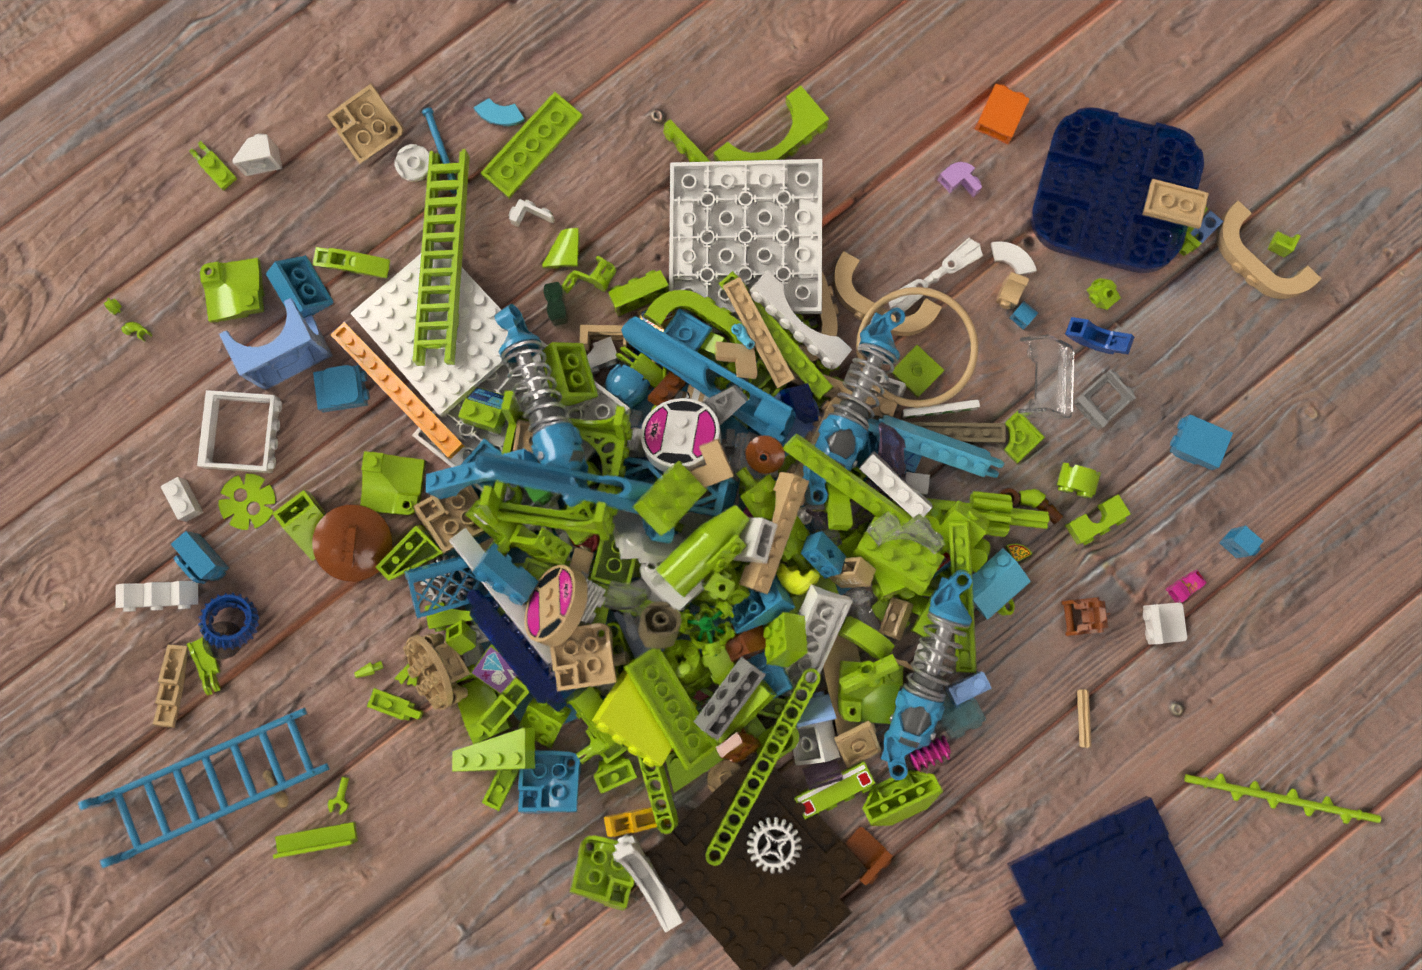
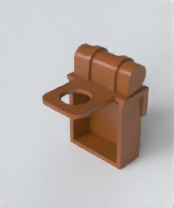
M743 728L741 733H735L717 746L716 749L721 758L737 763L746 759L751 753L756 752L761 747V743L757 738H754L753 734H747Z

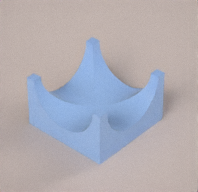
M292 298L284 301L287 317L282 332L275 340L266 345L248 347L236 342L228 331L219 334L239 376L264 390L333 356L314 317L310 315L303 318Z

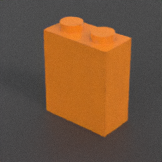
M995 84L975 126V130L1008 144L1030 98L1021 92L1010 90L1005 85Z

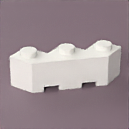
M193 581L116 585V608H123V612L136 611V608L151 607V610H163V607L178 606V609H191V605L198 604V583Z

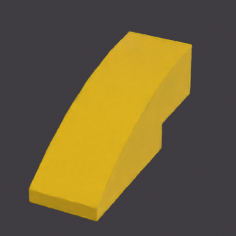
M666 804L660 805L661 807L666 808ZM652 807L604 817L607 837H616L657 827ZM664 819L665 825L670 824L669 819Z

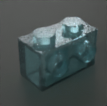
M971 698L945 710L940 722L947 736L958 739L966 734L965 731L981 727L983 725L982 722L986 721V718L977 700Z

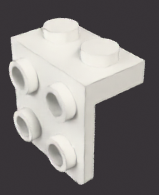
M1182 603L1143 606V618L1146 625L1145 636L1148 644H1163L1187 640Z

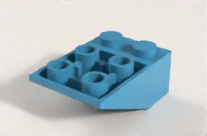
M775 573L768 594L748 588L750 596L740 603L731 605L734 617L730 618L735 632L739 634L769 623L783 612L788 613L795 606L788 591L781 585Z

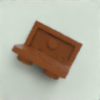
M859 827L845 842L868 869L859 878L865 886L868 883L872 884L879 876L877 873L882 868L886 869L892 862L891 858L893 855L864 827Z

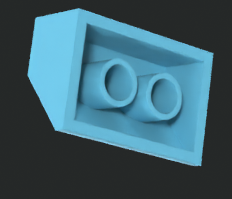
M1004 548L985 563L977 573L975 572L972 575L974 607L988 620L1031 582L1017 561Z

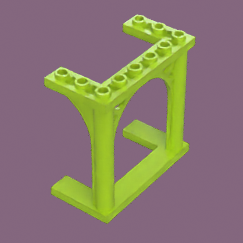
M505 390L501 407L508 422L502 454L513 451L517 421H529L523 418L525 412L522 411L514 392ZM617 406L615 415L604 420L569 418L572 420L574 427L578 428L582 440L590 444L598 453L603 467L602 476L624 478L626 466H623L624 460L629 457V447L627 445L633 436L629 414L626 413L625 407ZM595 439H598L599 441L600 439H603L599 444L595 443ZM608 443L615 445L611 452H602L604 445ZM607 458H611V464L606 463ZM496 480L494 489L492 486H483L479 505L492 524H499L500 520L584 532L597 534L601 540L608 541L610 534L613 535L615 523H613L614 515L617 516L618 509L609 507L604 502H597L595 514L590 510V506L594 502L590 501L568 510H553L505 503L504 500L508 486L506 482ZM600 483L597 491L617 495L622 492V487ZM586 510L589 517H585V514L580 515V512Z

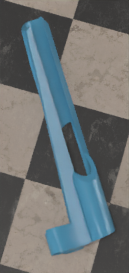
M482 451L478 454L474 464V472L485 478L564 494L594 503L604 502L609 507L638 514V512L632 506L653 485L617 476H598ZM570 477L624 487V490L615 495L571 485ZM642 518L645 534L652 541L667 544L672 542L675 533L674 527L660 536Z

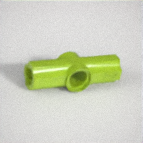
M891 654L874 663L872 661L861 663L857 671L840 678L839 681L845 694H848L865 685L867 687H875L880 683L882 677L900 668L894 655Z

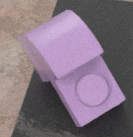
M957 162L950 165L938 178V181L949 193L961 184L972 197H975L982 188L980 180L972 176L975 167L965 162Z

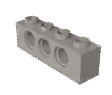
M741 656L697 716L694 723L718 741L762 681L765 674Z

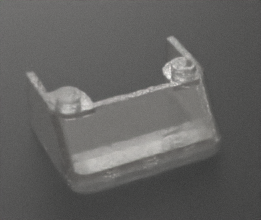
M1049 334L1021 337L1020 341L1029 345L1027 350L1028 358L1036 363L1035 399H1030L1026 404V409H1018V413L1030 418L1070 419L1073 413L1074 350L1072 345Z

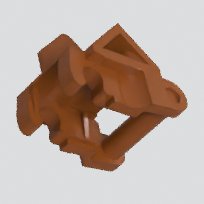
M1099 597L1061 601V604L1064 605L1067 627L1066 636L1102 633L1104 628H1108L1107 615H1110V613H1106L1105 601H1099ZM1072 604H1074L1075 609H1080L1082 615V624L1078 625L1077 631H1075Z

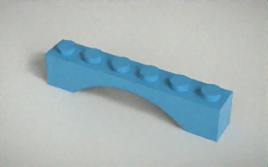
M526 449L501 454L506 457L538 463L534 454ZM474 461L426 474V493L439 499L456 496L463 488L494 479L482 477L474 472Z

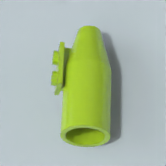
M736 505L732 506L700 525L656 570L684 598L712 570L719 574L747 546L739 536L748 523L749 518Z

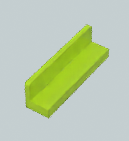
M355 821L275 836L277 853L273 854V859L354 844L358 841Z

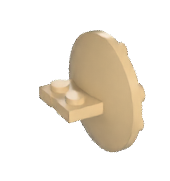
M420 635L410 637L406 645L403 646V650L410 666L407 669L409 676L412 679L419 676L416 686L420 696L424 695L435 710H444L450 707L453 702L452 683L470 674L464 661L446 642L434 648Z

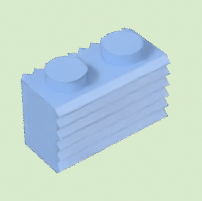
M977 671L973 675L966 676V678L959 680V682L956 681V683H952L949 687H945L952 704L956 706L991 689L984 672Z

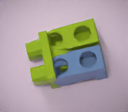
M1210 210L1203 217L1199 229L1173 223L1167 229L1168 232L1164 240L1172 245L1178 239L1182 245L1177 250L1182 256H1186L1191 251L1196 250L1223 221Z

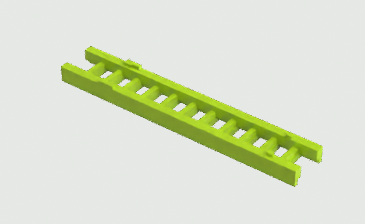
M462 149V152H460L459 163L441 164V158L438 153L429 151L412 359L417 366H425L426 348L440 349L445 347L444 362L447 365H455L470 160L466 149ZM458 173V180L440 181V174ZM457 190L456 197L438 198V191ZM456 207L455 214L437 215V208ZM454 224V232L435 233L436 225ZM453 242V249L434 251V243ZM433 259H452L451 267L433 268ZM450 276V285L431 286L432 277ZM449 294V302L430 304V295ZM448 311L447 321L428 322L429 312ZM446 329V339L427 340L428 330Z

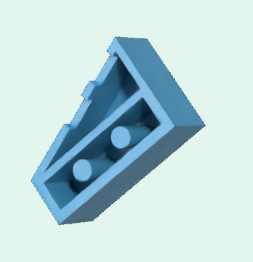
M493 543L483 554L472 573L475 574L479 581L490 584L496 592L508 596L511 602L523 605L539 581L522 566L517 568L510 562L512 558L508 554L503 556L497 550L499 546Z

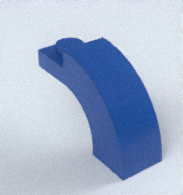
M1071 317L1065 333L1067 337L1085 347L1112 355L1114 352L1129 355L1135 338L1132 334L1106 330L1094 325L1088 319Z

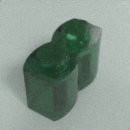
M560 283L545 284L544 296L548 303L547 314L551 323L554 326L567 324L568 312L564 305L565 295Z

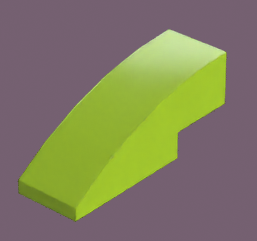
M826 481L825 488L828 497L824 503V512L828 514V529L847 531L853 526L849 497Z
M516 675L480 717L476 725L491 737L531 691L532 687Z

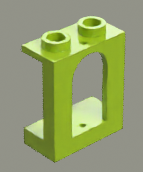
M518 524L509 542L537 561L564 565L573 548L544 527L541 528L537 535L524 525Z

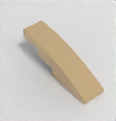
M169 644L167 646L158 679L160 687L155 702L158 706L153 721L154 726L175 728L184 687L188 655L187 646Z

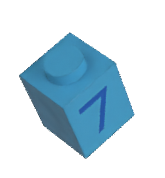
M902 449L894 468L898 469V473L902 475L906 472L915 473L922 456Z

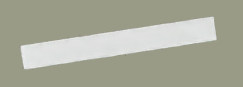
M464 528L453 536L449 542L473 571L485 552L468 530ZM482 582L547 665L551 663L550 647L533 641L526 632V603L523 605L515 604L509 600L508 596L496 592L487 582Z

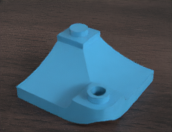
M535 750V769H520L518 812L521 814L577 813L579 777L581 774L580 758H577L573 752ZM569 761H575L574 766H568Z

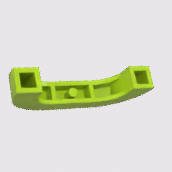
M673 290L664 293L654 300L643 316L654 325L660 327L670 312L679 308L688 310L724 333L731 343L742 344L731 331L734 324L742 323L731 315V311L724 307H718L713 299L709 297L704 298L692 291ZM728 362L725 369L736 375L735 362Z

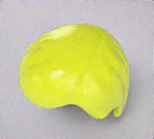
M780 563L776 571L781 585L794 595L805 594L808 592L811 584L815 586L820 579V573L812 567L800 571L798 566L787 568L784 563Z

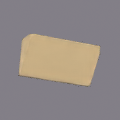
M892 597L878 632L900 641L913 609V604Z

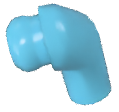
M740 323L732 326L731 331L736 335L737 339L747 349H752L755 346V342L749 337L745 326Z

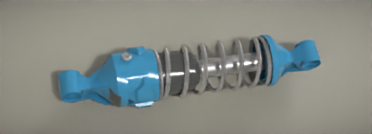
M509 304L495 314L497 324L508 331L505 342L499 349V355L503 365L508 367L517 366L509 372L508 378L513 380L523 378V380L515 384L513 391L518 393L529 392L518 400V404L528 406L523 414V418L529 420L530 426L528 431L533 432L531 437L533 445L531 448L534 456L541 464L588 473V465L584 459L585 454L581 446L583 441L578 428L574 427L572 420L565 416L567 408L560 403L562 395L555 390L557 383L554 378L550 377L551 367L545 364L546 354L541 351L542 344L540 338L527 329L519 309L515 305ZM539 353L542 355L543 360L542 362H534L533 357ZM542 366L546 367L548 370L546 376H539L538 370ZM517 370L521 371L522 375L512 376ZM547 379L553 383L551 389H544L543 383ZM521 384H526L527 388L517 389ZM550 394H557L558 400L554 397H551ZM529 396L531 397L532 401L522 403V400ZM570 477L572 486L589 489L585 479ZM562 495L564 501L570 507H574L584 501L583 499Z

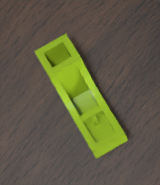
M851 616L845 617L838 636L853 642L870 656L879 660L889 656L895 646L881 633Z

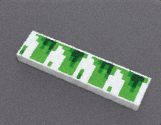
M970 400L923 408H908L901 412V420L973 411L980 407L979 400Z

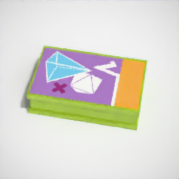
M493 642L470 672L499 694L516 675L521 677L526 683H529L535 675V672L531 671V669Z

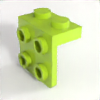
M537 691L526 708L518 730L534 728L535 741L551 748L572 710Z

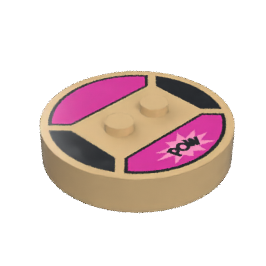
M556 565L542 575L531 593L526 606L525 629L529 638L549 647L560 645L571 636L584 614L587 603L588 587L584 575L566 565Z

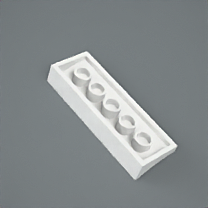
M811 584L798 615L805 616L808 653L788 668L784 667L793 688L805 669L814 668L819 674L821 673L853 602L850 597L839 595ZM808 672L805 679L807 682L811 683L816 680L815 672ZM793 689L782 694L781 696H790ZM803 689L796 692V698L805 699L807 696V692Z

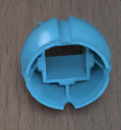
M617 364L608 373L605 388L632 409L633 406L644 400L650 383L647 379L643 380L644 376L626 365L621 367V364Z

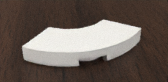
M991 242L994 262H1003L1010 265L1018 275L1035 273L1037 271L1031 257L1020 247L1008 242Z

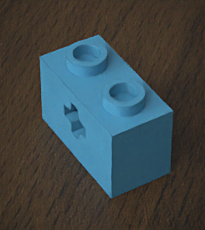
M1247 526L1230 529L1219 544L1235 558H1246L1248 556H1255L1261 550L1260 545L1264 541Z
M823 531L807 536L801 552L825 579L841 574L846 556Z

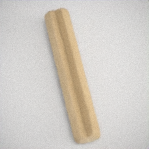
M1079 689L1077 691L1079 744L1082 748L1091 747L1089 691L1087 689Z

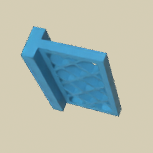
M461 556L404 571L416 618L425 617L493 596L488 590L487 594L483 595L475 593L481 581L470 574L471 568ZM458 570L465 573L460 584L451 579L455 571ZM440 575L446 578L441 589L432 584L434 579ZM468 576L477 580L472 590L463 586ZM423 581L427 586L422 594L415 591L413 583ZM449 581L458 585L453 595L444 591ZM430 586L439 591L434 601L425 597ZM461 588L470 592L466 600L462 601L455 598ZM442 593L451 597L445 606L437 604ZM423 598L432 603L427 611L420 612L419 604Z

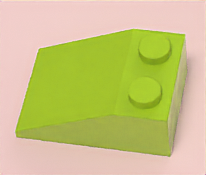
M478 678L463 685L468 690V696L457 703L473 744L490 738L488 734L476 725V722L499 696L498 692ZM509 717L492 736L513 727Z

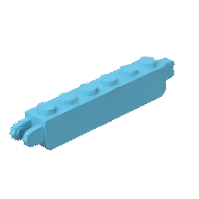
M883 415V418H879V420L867 419L870 426L868 430L877 436L878 441L981 477L987 475L997 478L999 472L996 469L990 468V465L1002 468L1005 464L1002 460L992 457L990 452L983 448L888 415Z

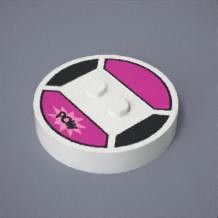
M678 398L658 405L647 415L641 428V443L645 455L653 466L663 472H666L668 468L678 461L688 471L704 466L706 462L699 446L718 438L721 443V431L715 413L707 405L694 399Z

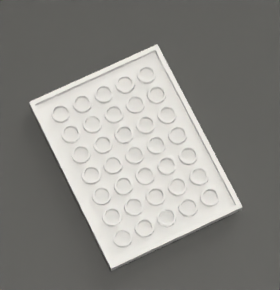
M439 242L434 243V251L446 250ZM419 254L352 311L351 314L433 409L443 417L503 365L499 349L505 342L508 331L501 328L495 320V314L500 312L501 309L462 268L455 365H447L444 362L445 347L440 349L426 348L425 366H417L412 359L421 254ZM433 259V268L451 267L452 259ZM450 276L432 277L431 286L450 285ZM449 294L430 295V304L449 302ZM448 311L429 312L428 322L447 321ZM446 329L428 330L427 340L446 339Z

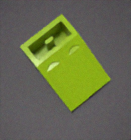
M303 490L272 514L305 554L314 561L316 558L312 546L313 534L317 524L326 513L311 492Z

